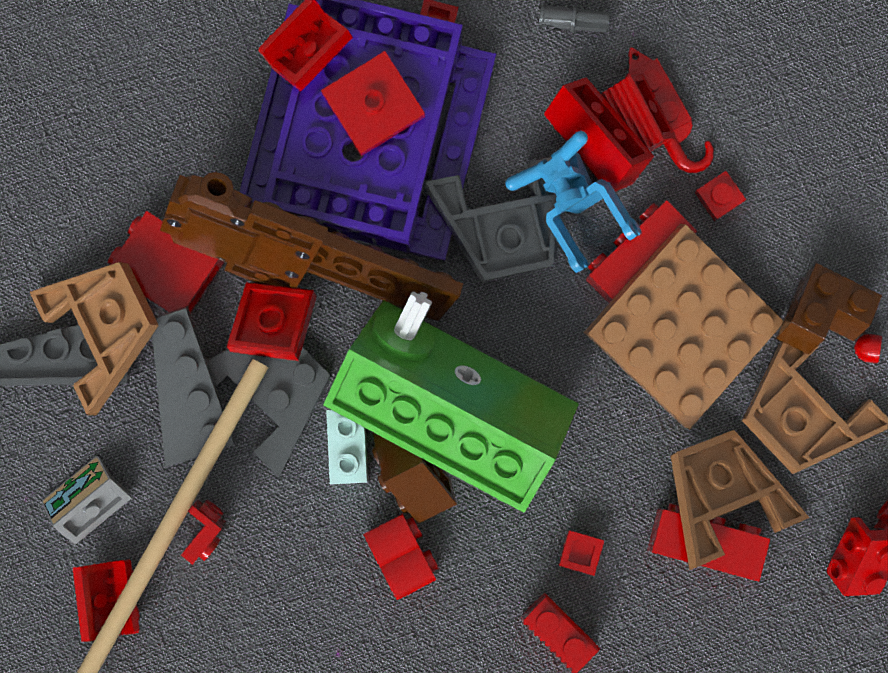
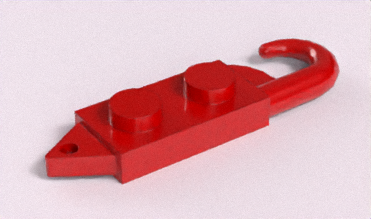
M631 47L628 51V74L625 78L636 74H643L646 77L652 93L655 95L659 106L662 108V112L665 114V118L669 121V125L675 133V138L663 144L672 161L680 170L687 173L704 171L714 158V149L711 142L706 141L704 143L706 152L703 159L694 162L687 158L680 143L687 138L693 126L689 113L657 58L652 60ZM635 55L638 59L634 60L632 56Z

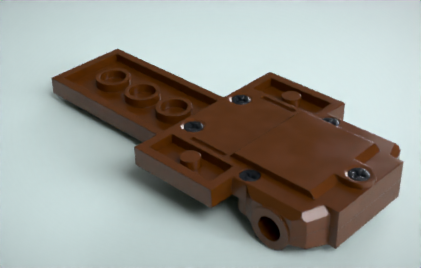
M212 172L204 177L196 175L185 177L179 175L160 231L170 234L172 241L176 244L227 262L224 271L259 284L297 288L304 274L309 272L377 299L385 300L401 308L405 307L411 292L417 294L424 292L428 295L427 299L432 301L425 317L439 321L460 297L464 284L454 280L447 273L432 272L419 267V264L411 259H399L386 254L377 246H365L354 242L343 233L328 232L327 227L319 225L311 217H298L283 211L280 206L271 202L262 203L255 200L253 203L251 197L233 189V184L229 177L219 172Z

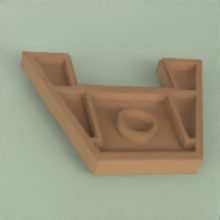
M118 262L30 291L31 297L44 322L54 323L72 309L98 366L73 385L87 415H97L159 326L128 263Z
M780 341L742 421L792 474L888 429V417L870 399L864 401L844 421L796 371L819 346L808 355Z
M735 430L671 455L689 570L725 555L709 522L714 518L759 500L774 533L810 518Z

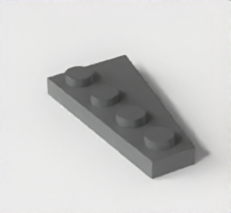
M188 306L155 316L159 326L152 335L165 468L198 457L224 411ZM233 433L224 448L235 445L236 441Z
M79 325L64 329L60 328L46 332V334L0 344V386L74 385L79 379L98 366ZM130 368L119 384H130Z

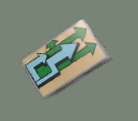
M96 456L42 500V505L52 526L76 545L132 498L128 490L110 475L103 460Z

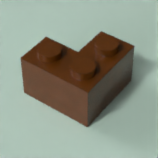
M815 263L800 280L776 339L808 355L825 340L829 329L854 341L871 325L882 295Z
M373 432L375 446L372 447V453L381 472L377 473L379 483L386 493L392 492L403 513L409 512L419 524L457 505L451 479L443 469Z

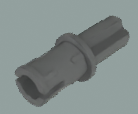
M541 4L538 27L569 29L570 33H574V30L605 33L609 29L610 14L605 11L576 9L577 5L574 4L572 8Z

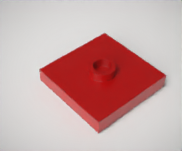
M386 51L321 90L325 100L361 156L425 117V112Z
M246 282L227 343L229 351L299 361L317 297L314 290Z

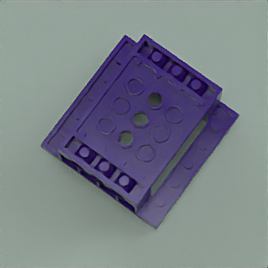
M316 0L325 13L348 29L353 38L301 92L271 69L239 192L251 197L253 203L255 200L262 203L271 202L290 214L298 217H311L319 225L327 227L328 232H340L352 240L445 262L452 233L429 195L427 196L422 218L418 216V204L449 82L456 85L432 180L459 175L462 188L464 187L496 54L462 46L463 25L362 0ZM288 4L284 21L298 7L297 5ZM386 51L425 112V117L364 154L360 160L352 162L343 156V151L348 144L353 142L325 100L321 90Z

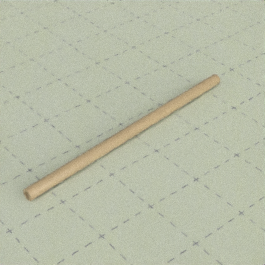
M254 359L250 362L77 673L99 672L269 367Z

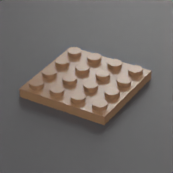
M680 224L584 333L684 428L690 430L782 326L783 320L686 224Z

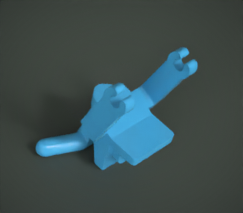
M577 131L559 150L551 155L552 159L550 161L544 159L538 164L510 176L505 182L508 190L515 191L543 178L546 182L543 184L545 191L556 194L557 203L554 204L555 208L546 213V223L568 257V263L575 273L588 267V262L560 219L561 213L566 211L579 214L604 199L628 240H632L642 234L639 225L630 217L611 184L602 179L592 184L581 156L577 153L588 141V136L584 131Z

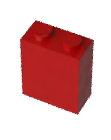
M146 211L143 217L137 216L131 223L127 232L130 235L123 247L118 246L114 249L107 264L128 263L146 298L168 312L188 306L191 314L224 264V261L174 243L170 234L160 231L163 221Z

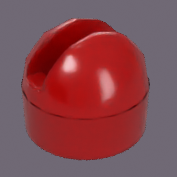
M866 334L858 338L854 345L857 357L864 362L878 364L882 335Z

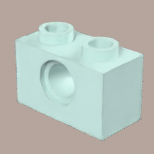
M326 410L330 484L369 482L366 428L333 410Z

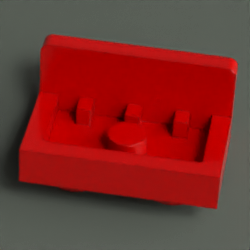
M304 0L275 32L267 38L258 51L275 72L301 92L353 37L347 28L325 13L316 0Z
M197 499L188 510L191 515L204 524L181 554L192 565L198 557L205 561L221 541L217 534L222 530L226 522L221 518L224 512L209 500L202 503Z
M860 517L851 518L826 570L843 596L880 594L888 580V530H869Z
M130 559L72 567L81 642L94 641L133 573ZM137 605L119 635L139 633L140 614Z

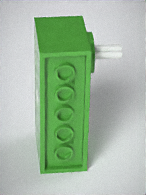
M411 292L403 310L383 300L349 348L323 406L524 513L555 462L579 404L423 321L432 304V301L427 299L428 295L421 292L417 294Z

